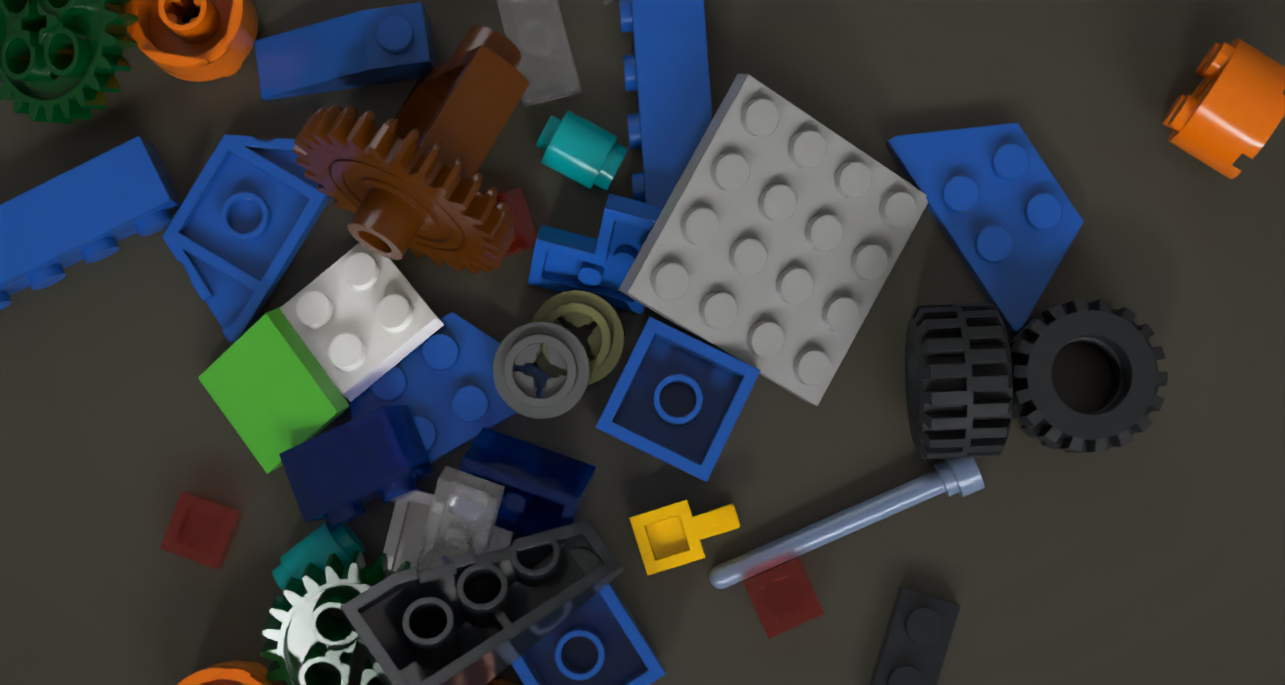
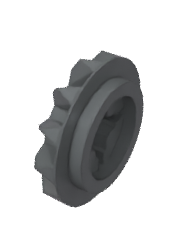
M548 321L528 323L513 330L499 345L493 362L494 383L503 401L517 413L535 419L557 417L573 408L583 397L591 375L587 349L570 329ZM543 344H546L549 364L559 366V369L567 370V374H559L558 376L548 378L546 387L543 388L542 396H539L536 376L527 374L526 370H517V365L525 366L527 363L536 362L539 353L542 352Z

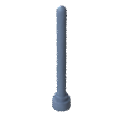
M973 457L943 459L934 464L935 470L713 567L709 573V581L715 588L724 589L944 492L948 497L959 493L963 498L985 488L981 473Z

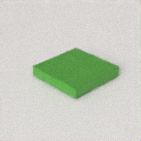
M280 308L265 313L198 377L267 474L281 467L350 407Z

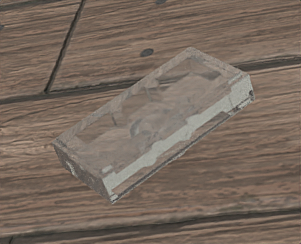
M496 0L505 35L517 46L522 55V60L516 69L530 82L522 96L524 106L528 107L581 93L558 1Z

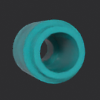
M569 110L562 120L553 115L550 117L536 144L537 148L545 151L541 160L542 164L589 189L594 184L606 191L628 151V148L616 142L618 136Z
M325 521L280 557L281 564L272 570V574L280 589L284 591L286 583L291 576L303 581L302 575L308 563L312 562L325 573V566L330 554L335 553L344 567L350 566L355 550H361L363 554L366 549L359 537L347 524L342 523L339 527H336L331 522Z

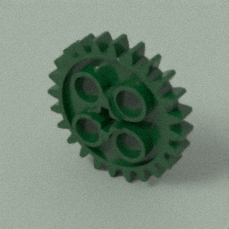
M0 0V82H3L0 88V100L14 101L13 112L16 114H29L30 121L73 124L74 119H90L91 108L105 109L107 102L104 92L119 93L121 90L119 82L114 75L116 70H131L130 64L122 56L123 49L137 47V41L126 35V27L138 21L137 15L126 13L125 4L131 0Z
M355 550L350 566L344 567L339 557L333 553L329 555L325 566V573L318 566L310 562L306 565L302 575L303 581L291 576L284 588V596L276 595L269 611L272 616H268L262 630V635L269 639H266L261 651V658L273 660L266 678L269 681L285 680L282 685H349L359 641L346 619L334 617L326 609H341L342 605L393 573L410 569L411 562L406 560L394 572L388 570L386 553L381 552L375 565L368 566L365 563L361 550ZM367 657L360 685H383L376 678L378 675ZM327 662L334 665L338 670L327 671L320 668L316 663Z

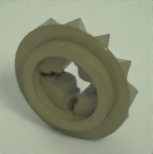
M580 290L565 291L548 299L538 309L532 322L548 321L565 328L566 324L561 318L563 316L568 323L572 322L574 326L579 328L585 324L590 325L595 321L598 326L592 330L593 333L587 339L591 347L590 352L595 357L593 359L587 352L591 372L588 385L606 377L615 368L623 355L625 329L622 326L616 308L597 293ZM543 344L542 352L539 353L536 361L539 368L551 377L567 374V370L559 369V366L549 364L546 344Z

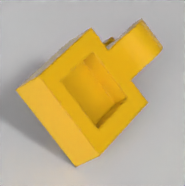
M688 499L629 518L647 576L705 558L702 539L722 534L741 526L734 503L693 516Z

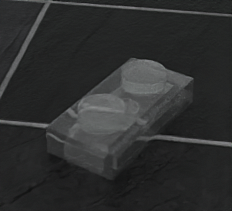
M446 466L438 478L416 565L417 572L454 562V556L473 551L474 556L487 553L505 487Z

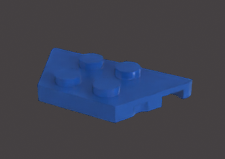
M1018 122L899 135L888 140L885 144L911 185L927 195V209L988 301L996 306L1009 333H1015L1023 328L1084 221Z
M224 134L162 236L176 260L181 262L190 276V282L200 298L207 303L223 328L222 332L226 339L233 344L254 325L331 198L329 195L320 193L316 189L319 183L306 178L304 173L307 169L296 163L298 155L292 151L295 146L293 143L295 139L275 138L273 140L255 139L253 136Z
M451 312L440 319L444 324L440 329L350 402L355 497L359 504L365 503L518 414L503 401L494 383L493 362L501 343ZM527 363L525 366L517 365V370H526L527 374L536 376L539 396H542L543 388L546 387V382L551 376L531 363Z

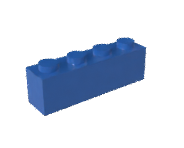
M619 0L621 33L633 32L635 55H623L626 91L637 90L639 113L627 114L630 150L642 149L643 172L632 173L633 200L664 208L713 119L704 0Z
M137 136L0 205V311L12 303L11 295L29 286L32 290L51 286L66 276L63 269L83 259L86 263H94L105 259L119 250L117 242L137 232L140 236H148L169 226L172 221L171 215L177 213L182 201L154 145Z

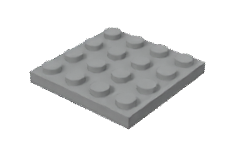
M737 74L618 290L718 350L761 370L760 375L805 402L818 406L928 204L927 195L751 75Z

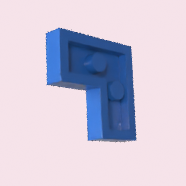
M609 193L598 239L541 224L535 242L528 284L560 293L569 290L597 293L613 307L643 314L645 305L618 289L662 212L663 207Z

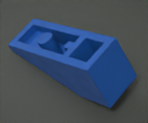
M422 2L361 10L255 40L254 42L261 98L264 101L419 79L422 73L436 67L431 22Z

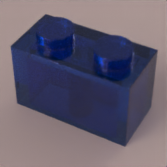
M408 405L382 406L279 454L304 521L312 522L328 519L331 527H337L364 516L366 512L363 504L381 497L383 503L388 504L416 493L418 487L415 481L435 473Z
M483 427L462 457L449 510L525 537L577 523L581 519L596 466Z

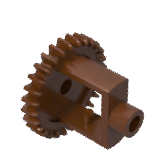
M473 25L468 29L449 61L421 74L395 118L387 120L380 130L375 126L376 113L373 110L366 111L357 120L358 110L353 105L346 107L344 110L340 105L318 109L307 120L293 142L295 146L292 151L298 155L296 163L307 169L304 173L306 178L319 183L316 189L320 193L335 198L332 203L334 206L350 210L354 213L347 225L348 231L358 242L373 252L389 259L400 260L409 247L416 257L422 259L423 255L426 254L438 266L443 267L446 262L459 272H462L464 267L473 274H478L480 269L486 273H490L492 268L497 270L515 239V217L508 213L509 205L506 201L497 202L498 190L495 187H489L483 193L477 192L482 182V174L477 171L530 84L516 69L522 60V55L517 46L503 34L486 26Z

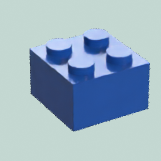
M649 316L595 428L707 482L761 370Z
M612 582L603 587L511 663L524 685H650L666 675V668Z

